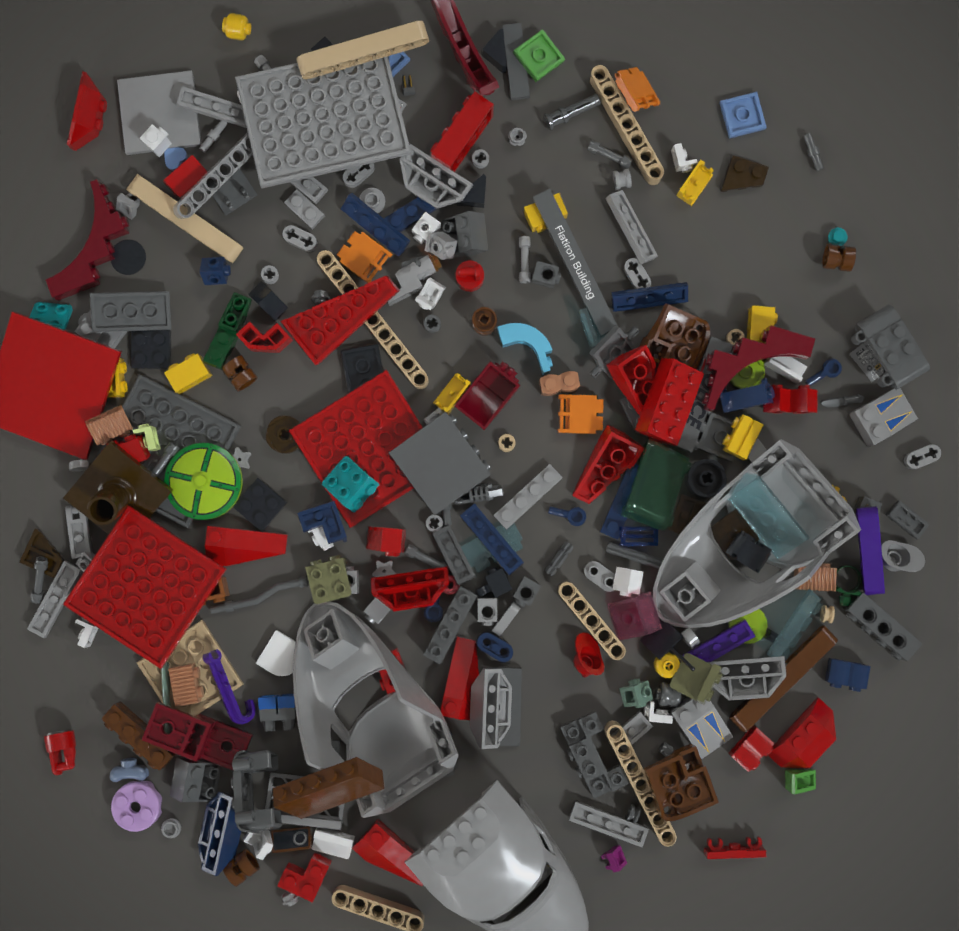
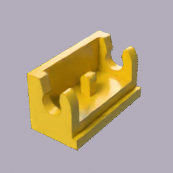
M701 159L676 195L690 206L694 204L713 176V168H706L704 166L705 162Z
M456 373L433 404L449 414L471 386V382L467 379L465 380L459 373Z

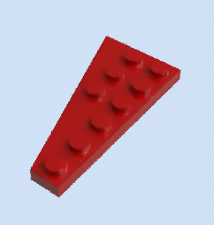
M383 276L341 296L300 312L295 316L284 319L281 323L315 365H319L400 290L389 276Z

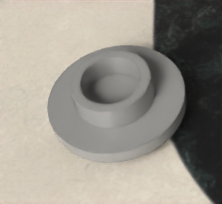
M368 188L359 197L376 213L381 212L385 207V196L377 188Z

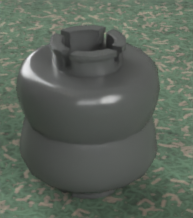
M662 682L659 688H655V692L658 694H654L655 699H658L660 706L675 708L684 700V697H681V695H684L672 689L670 683Z

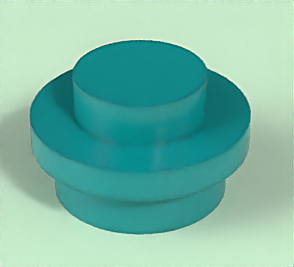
M839 227L832 229L828 234L830 244L842 246L848 239L846 231Z

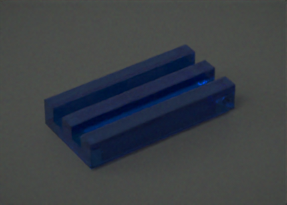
M658 526L620 527V546H658ZM654 530V534H626V531ZM626 538H654V542H626Z

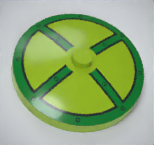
M196 443L183 448L171 459L165 472L164 483L173 489L168 499L176 510L193 519L209 520L224 515L236 504L242 491L243 477L237 460L226 449L210 443Z

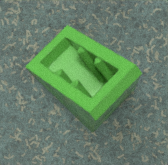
M785 769V789L791 794L815 790L816 770Z

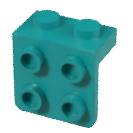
M36 302L30 317L66 330L73 308L71 305Z
M348 456L343 457L322 482V485L343 506L354 513L363 506L366 499L380 485Z

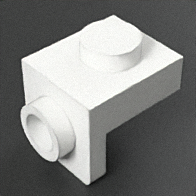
M430 277L427 279L420 294L415 298V301L418 302L421 308L431 310L437 305L446 287Z
M269 830L260 831L259 834L247 833L243 838L245 843L253 845L255 856L258 859L263 860L272 850L273 842Z

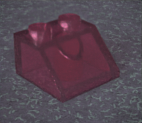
M650 591L608 603L619 641L649 635L662 629Z

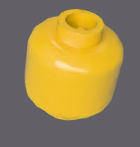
M230 13L227 17H224L222 31L229 39L243 41L247 35L251 34L252 26L251 23H248V18L245 15Z
M669 652L660 660L656 657L654 661L655 671L664 678H673L680 665L679 659Z

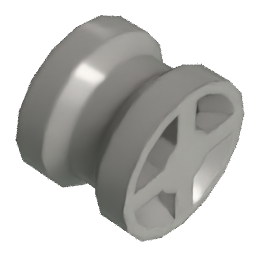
M624 169L622 172L613 171L615 190H620L621 187L631 188L632 183L629 169Z

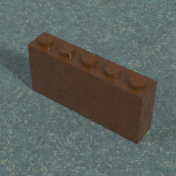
M358 757L352 758L273 788L274 808L303 819L385 789L383 771Z

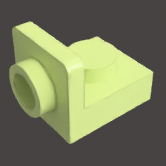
M142 424L137 426L138 429L133 430L135 435L145 434L143 442L148 450H161L156 427Z

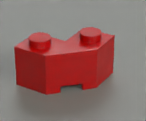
M251 322L236 333L238 338L252 352L280 353L293 341L278 323L264 335Z
M771 385L775 393L773 403L763 405V412L817 413L818 390L810 389L809 385H800L798 389H785L783 385Z

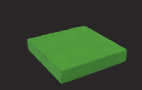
M543 29L513 51V54L535 82L565 61L564 56Z

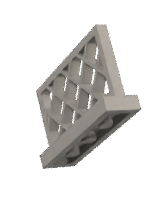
M270 773L265 809H270L271 800L273 799L274 777L282 778L285 783H288L286 778L296 780L304 776ZM345 803L338 806L340 808L339 817L331 816L325 810L324 812L327 815H320L322 812L300 819L281 811L282 823L341 830Z

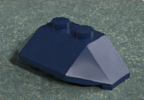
M218 792L206 805L198 841L199 855L202 861L201 870L214 876H218L236 855L241 831L235 822V810L232 808L233 796L223 792Z

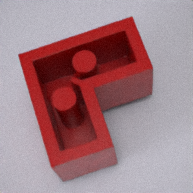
M314 852L306 870L289 862L277 886L313 903L332 860Z

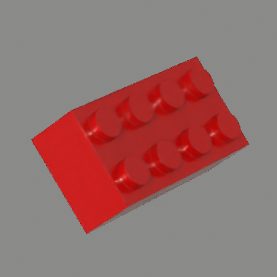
M475 91L471 96L468 95L463 102L464 107L461 111L455 113L452 118L453 123L450 127L447 126L441 134L442 139L439 143L435 142L430 151L432 152L431 157L454 172L493 118L494 104Z
M661 358L635 431L661 443L678 446L704 373L674 358Z

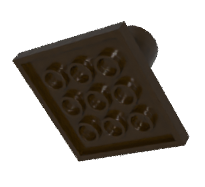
M111 440L63 499L106 533L110 534L127 506L133 507L150 518L173 489Z

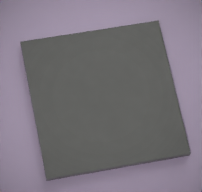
M140 374L122 406L133 427L128 435L133 434V430L138 429L137 426L142 424L156 427L161 450H149L150 457L139 462L149 471L154 469L166 452L164 450L170 442L180 448L178 452L196 443H210L229 451L241 428L235 422ZM118 435L117 437L112 438V441H123L125 436L119 437ZM102 445V446H101V448H100L99 452L97 453L95 459H96L97 456L102 452V450L106 447V445ZM173 455L158 475L159 479H161L163 482L165 480L166 469L171 459L174 457ZM168 497L156 510L159 514L187 528L190 527L193 518L187 517L176 510Z

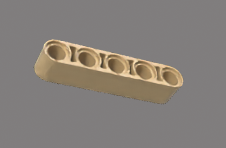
M567 581L560 583L558 594L612 659H622L626 653L624 645L572 583ZM565 585H570L572 588V592L568 596L562 594V587ZM577 600L584 602V608L580 611L574 608V603ZM594 615L596 623L591 626L587 625V617ZM602 630H606L609 636L606 640L602 641L599 639V633ZM615 645L621 648V652L618 655H612L611 649Z
M339 885L333 892L332 903L340 909L405 931H421L423 929L424 914L417 909L347 885ZM344 893L346 899L340 900L336 894ZM362 899L365 905L358 906L355 900ZM380 905L383 911L376 912L373 907ZM399 912L402 917L396 919L392 916V913ZM417 918L420 920V924L413 925L410 920Z

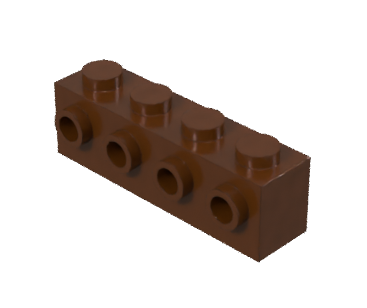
M121 701L114 704L101 719L105 722L104 725L110 731L114 730L123 743L130 744L134 748L133 751L138 756H143L148 760V765L155 770L158 769L160 771L166 767L176 755L173 752L142 741L141 739L147 724Z

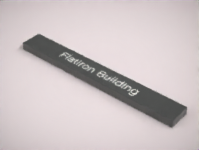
M548 189L532 197L599 335H603L609 332L615 325L617 326L551 190Z

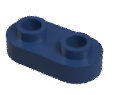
M489 632L482 633L478 637L477 645L481 651L500 662H507L512 658L513 648L509 643ZM488 638L491 643L484 645L483 640ZM502 648L507 650L506 655L500 654Z

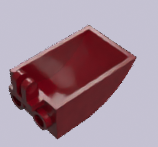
M490 361L454 407L485 430L520 388L519 380L515 377L518 373L503 361L500 365L496 362L493 364Z

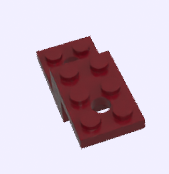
M157 702L141 740L196 762L202 758L233 770L232 761L235 754L241 750L247 751L253 734L200 713L193 716ZM165 723H170L173 726V731L170 734L165 733L163 730ZM224 741L231 742V751L227 752L223 749L222 744Z

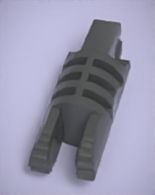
M492 483L478 484L466 492L469 493V496L460 497L454 502L455 504L494 500L493 497L503 496L502 485H492Z

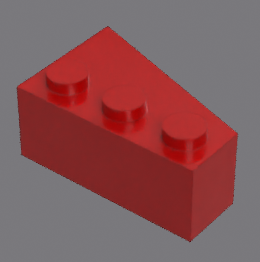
M368 526L366 549L385 552V556L397 557L405 549L406 529Z

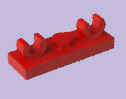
M757 836L756 844H751V838L746 837V844L748 846L740 845V843H729V846H723L721 838H718V844L713 846L711 838H708L707 845L709 847L704 848V855L707 859L766 857V850L761 846L762 840L759 836Z

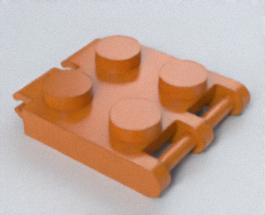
M638 67L620 70L615 73L617 87L621 90L632 111L636 112L640 108L648 109L652 105H660V100L643 71L640 72Z
M356 231L347 240L351 247L349 248L344 244L336 254L341 259L339 262L366 283L372 282L371 280L375 274L382 270L381 266L393 255L364 232L359 234Z
M558 395V399H560V412H558L560 427L557 433L596 434V430H603V417L596 416V413H603V399H597V395ZM564 399H566L565 412H564ZM564 416H565V429H563Z

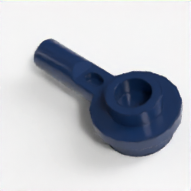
M836 359L826 360L823 363L822 370L806 379L805 382L811 386L826 376L829 378L837 377L842 371L841 363Z
M549 507L548 514L567 518L573 526H580L586 521V513L579 507L572 508L570 511Z
M440 596L433 606H427L424 610V616L429 622H437L443 616V610L439 606Z

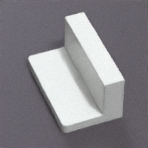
M792 357L767 358L764 362L765 366L795 384L802 381V375L807 366Z
M317 827L313 837L312 850L349 859L355 836L328 828Z

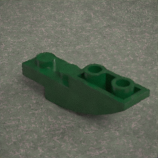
M233 293L218 323L219 328L203 359V363L222 370L227 357L231 355L238 340L236 333L243 328L252 302L251 298Z

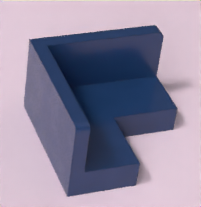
M335 501L297 513L303 532L323 527L328 544L343 540V543L347 542V536Z

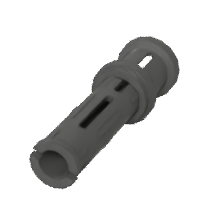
M594 94L566 108L559 107L557 111L543 115L548 129L552 130L556 125L568 123L569 118L601 105L598 95Z

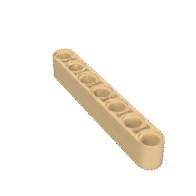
M414 21L298 56L296 60L302 78L311 79L424 46L429 42V37L424 22Z
M603 65L595 66L590 76V83L645 181L650 185H657L664 175L663 166L608 69ZM601 74L604 78L597 79L595 75ZM610 90L613 95L607 96L604 94V91ZM619 106L622 111L616 112L613 110V107ZM622 123H629L631 128H624ZM634 138L638 139L641 144L635 145L631 140ZM647 155L650 160L643 161L640 156ZM656 171L659 174V177H652L650 175V172Z
M137 174L126 190L220 256L225 257L232 264L244 249L240 244L195 213L189 218H177L173 212V207L178 201ZM183 205L180 206L181 214L186 215L188 209Z
M617 721L607 722L604 727L605 734L661 844L667 847L672 846L677 839L676 833L670 821H665L662 818L659 821L653 820L654 816L658 814L654 805L655 799L645 771L624 729ZM612 728H619V732L616 735L609 734ZM621 745L628 746L625 752L618 751ZM635 762L636 766L634 769H627L629 763ZM638 780H645L644 785L641 787L636 786ZM653 797V801L650 804L644 803L646 798ZM664 832H670L669 837L662 838Z

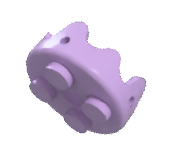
M131 781L115 793L111 803L112 816L115 822L125 830L133 832L143 831L154 824L161 816L162 796L150 781ZM132 802H138L140 804L141 808L139 812H135L132 810Z

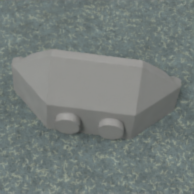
M410 144L411 154L401 156L399 159L405 188L436 209L463 201L473 184Z
M784 656L708 662L722 668L721 673H723L721 681L719 684L715 683L713 688L728 700L769 698L787 676Z
M499 668L482 669L471 686L470 728L479 749L498 748L511 726L512 686L503 674L502 669Z

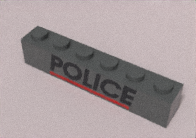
M715 337L709 338L697 368L698 371L704 373L679 444L678 446H669L687 453L697 449L700 442L697 438L700 432L703 433L707 424L704 421L705 417L711 413V411L703 410L704 404H702L703 396L705 393H708L710 387L707 385L710 374L713 375V372L706 370L708 366L705 365L708 353L711 354L714 350L733 355V344Z

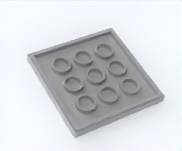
M192 70L117 80L126 155L152 152L139 139L152 124L157 129L159 127L163 128L169 134L167 138L172 144L168 148L201 146L198 113L177 107L176 105L182 86L195 90Z

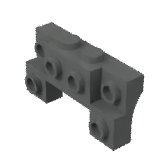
M595 710L560 726L570 747L567 752L571 761L576 760L578 767L575 769L580 779L584 777L593 798L630 784L621 764L606 770L590 736L603 731L604 728Z

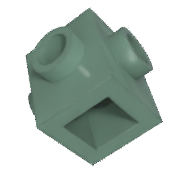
M639 678L628 681V685L619 688L624 707L635 706V708H641L646 706V702L653 699L648 680L640 681Z

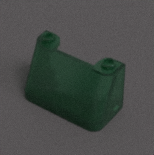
M649 438L643 445L644 450L641 453L640 463L620 516L664 531L667 527L672 526L674 521L672 513L684 475L688 472L692 463L689 462L688 457Z

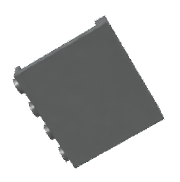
M446 412L389 452L434 516L491 475L489 472L491 467L486 460L481 461L477 456L480 454L474 444L469 445L466 441L469 438L463 429L459 430L456 427L457 420L452 413L447 414Z

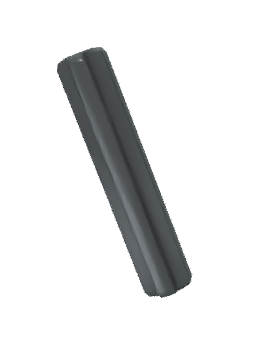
M611 542L607 544L606 551L608 553L654 568H660L662 564V559Z

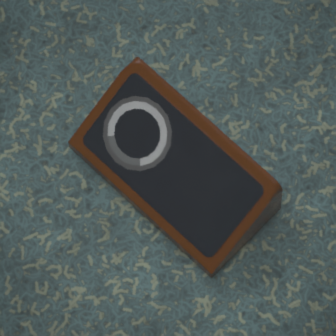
M310 826L271 831L272 853L304 850L312 847Z

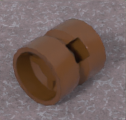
M828 243L823 253L822 267L833 270L838 267L840 271L851 272L856 259V248L850 246L840 248L839 245Z
M481 307L473 313L472 326L474 331L482 336H488L495 331L497 316L491 308Z
M242 355L230 360L222 368L228 378H232L231 383L237 391L244 390L258 379L251 368H247L249 364Z
M244 849L236 855V859H232L223 872L229 882L237 887L247 879L246 876H252L256 873L260 866L255 856L248 849Z

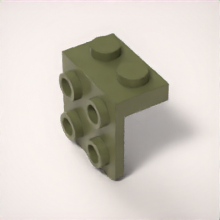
M340 555L328 557V562L322 563L320 559L310 562L311 566L305 567L315 604L348 597L352 594L345 567L347 565L345 557L340 558Z
M686 653L684 658L695 668V671H692L681 661L679 669L670 682V687L705 705L706 701L710 702L715 691L712 689L715 683L719 684L723 676V673H721L722 668L716 664L712 665L690 653Z

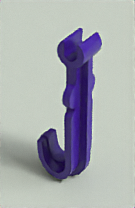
M216 649L203 654V661L210 667L230 719L236 724L248 723L255 716L256 709L253 700L249 699L245 702L247 712L245 716L242 715L220 661L222 657L221 652Z

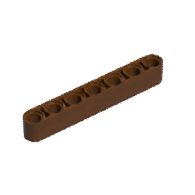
M825 625L819 627L785 660L787 676L769 698L746 699L732 712L729 717L730 720L742 732L748 731L838 642V639Z

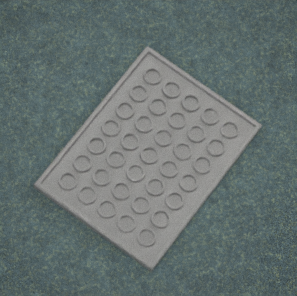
M388 56L311 79L302 78L298 63L235 77L261 189L411 154Z

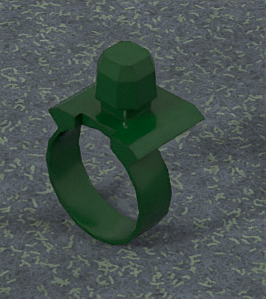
M841 566L837 568V572L841 568L850 567L858 575L857 585L852 590L844 591L836 583V592H841L838 601L839 605L849 606L852 600L850 598L851 594L861 595L860 591L857 590L861 584V575L855 567Z

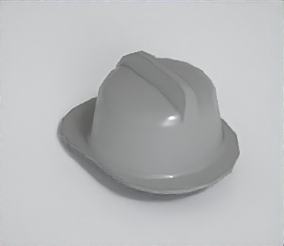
M892 540L885 541L881 546L883 566L889 571L917 572L925 565L923 553L915 546Z

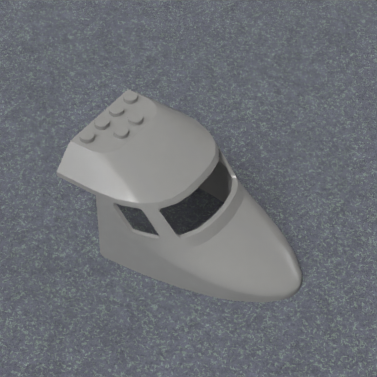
M780 439L716 494L680 533L667 552L653 587V606L655 612L661 620L672 626L683 628L710 627L740 618L778 600L808 581L831 552L861 531L853 509L799 448ZM730 487H732V488L730 489L729 493L726 494L720 501H718V500L721 498V496H722ZM725 505L727 506L728 513L737 508L761 539L758 541L772 549L767 563L782 570L765 582H758L740 571L723 553L714 539L710 524ZM806 566L796 576L784 580L795 569Z
M330 601L321 604L314 603L306 611L300 623L293 657L294 699L306 763L309 766L323 770L344 762L332 747V728L346 744V761L358 757L383 771L385 789L356 799L361 817L366 818L391 812L452 772L458 758V752L438 706L400 664L376 633L358 616L338 603ZM386 669L395 692L383 696L369 706L356 719L352 728L348 731L335 714L336 706L341 698L360 681L380 670Z
M498 780L482 792L481 798L423 849L419 848L405 860V864L428 891L446 908L486 931H589L584 898L563 853L526 800L520 797L519 806ZM539 833H540V834L542 835V837L544 838V840H545V842H546V844H547V846H548V848H549V851L544 847V844H543V842H542V840H541V837H540ZM547 862L552 868L553 873L548 886L539 897L524 911L510 920L496 924L490 922L489 920L497 919L509 912L535 888L542 878Z

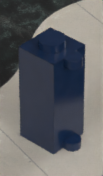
M766 378L761 379L762 384L730 392H727V389L724 388L720 395L723 412L730 413L773 403V398L775 397L774 389L772 386L770 387Z

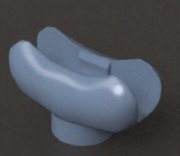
M137 758L122 759L121 766L114 767L110 772V780L113 782H118L122 779L143 781L149 776L148 768L145 765L137 764Z

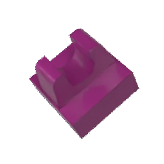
M620 845L613 846L601 856L602 859H608L609 863L605 868L612 870L613 873L621 871L627 864Z

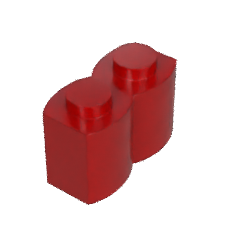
M753 725L728 754L749 772L750 770H755L760 765L759 760L764 755L768 756L772 752L774 742Z

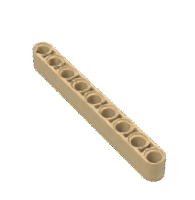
M325 250L318 254L317 262L342 295L345 294L347 287L359 288L330 251ZM325 257H330L331 262L329 264H322V260ZM342 272L343 276L341 279L336 280L333 278L334 274ZM377 311L373 315L378 317L377 323L371 325L367 320L364 324L416 389L426 388L429 383L427 374ZM382 331L390 333L387 339L383 340L380 338ZM394 346L401 347L402 350L399 354L391 353ZM410 360L413 362V367L408 370L404 369L403 363ZM418 375L425 377L423 384L418 385L415 383V378Z

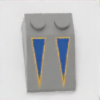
M893 388L849 413L867 447L876 445L918 419L901 388L897 390Z
M687 697L683 702H680L678 707H672L668 710L690 743L697 747L701 759L733 738L711 701H706L705 705Z

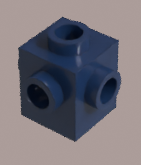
M225 257L202 258L199 272L204 285L227 284L228 276L231 275V268L226 263Z

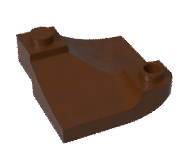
M665 303L657 321L647 336L643 337L640 346L647 345L655 363L659 364L661 358H674L697 370L709 341L710 326L706 320Z
M691 743L674 750L669 756L644 768L655 799L656 811L659 817L665 821H676L719 803L707 768L701 761L697 747ZM668 806V812L664 813V808Z

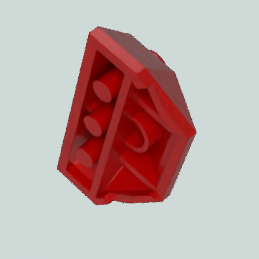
M82 71L66 144L74 151H77L99 136V131L103 128V112L107 110L106 99L92 78L84 71Z
M446 566L371 578V592L374 597L392 611L433 606L449 584L448 568Z
M817 697L772 746L773 750L768 756L780 767L811 768L836 740L833 710Z

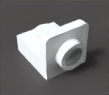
M682 143L675 144L671 149L676 172L682 171V173H687L694 170L693 168L698 163L697 159L686 161L687 152L685 148L683 149Z
M78 618L75 623L85 628L78 635L79 642L77 645L83 648L91 647L99 628L84 618Z
M653 700L648 701V704L644 706V716H647L646 719L648 721L672 724L673 715L668 713V710L656 709V712H654Z

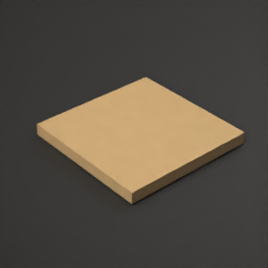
M203 620L188 628L167 660L169 668L195 662L196 667L198 666L200 669L198 682L199 686L203 687L204 697H201L202 701L199 703L175 707L170 682L171 707L193 716L198 715L222 699L210 667L203 661V654L218 649L222 654L220 661L232 691L244 685ZM143 658L136 663L163 704L161 669Z

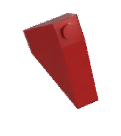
M647 345L621 354L606 365L614 382L639 416L655 377L654 368H656V364Z
M607 425L588 460L572 496L590 504L606 490L608 485L614 480H618L623 472L635 465L644 447L624 432Z
M207 526L206 556L221 566H230L286 554L288 535Z
M457 636L440 710L443 716L470 720L471 686L479 675L475 640Z
M377 819L355 843L352 849L366 862L423 886V883L405 864V860L415 852L380 819Z

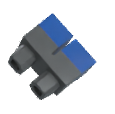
M294 694L261 695L258 697L260 721H263L265 731H275L276 720L283 721V730L294 729L295 719L297 718Z

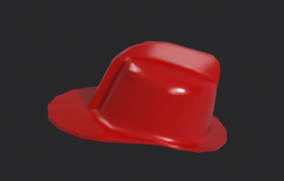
M588 633L578 634L575 639L577 653L573 660L576 670L581 673L583 678L589 675H601L604 672L605 666L597 641Z

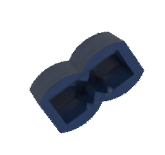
M829 658L825 681L829 682L831 687L841 688L842 685L849 686V690L861 692V689H867L871 666Z

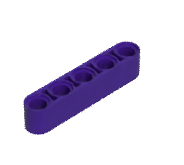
M877 506L856 508V518L861 528V531L858 532L863 592L866 595L885 594Z

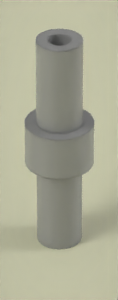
M220 120L217 126L209 131L206 135V140L199 147L203 153H206L213 142H217L220 138V133L228 124L227 122Z

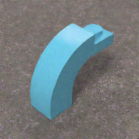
M509 323L497 327L502 348L514 344L529 346L537 356L542 375L550 373V368L553 365L550 356L546 357V354L552 353V347L539 330L522 323Z

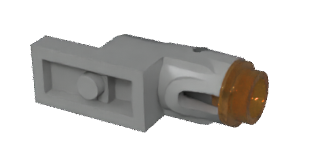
M434 254L423 255L402 262V268L395 274L401 288L388 301L389 306L423 289L420 280L424 281L442 267L437 256Z

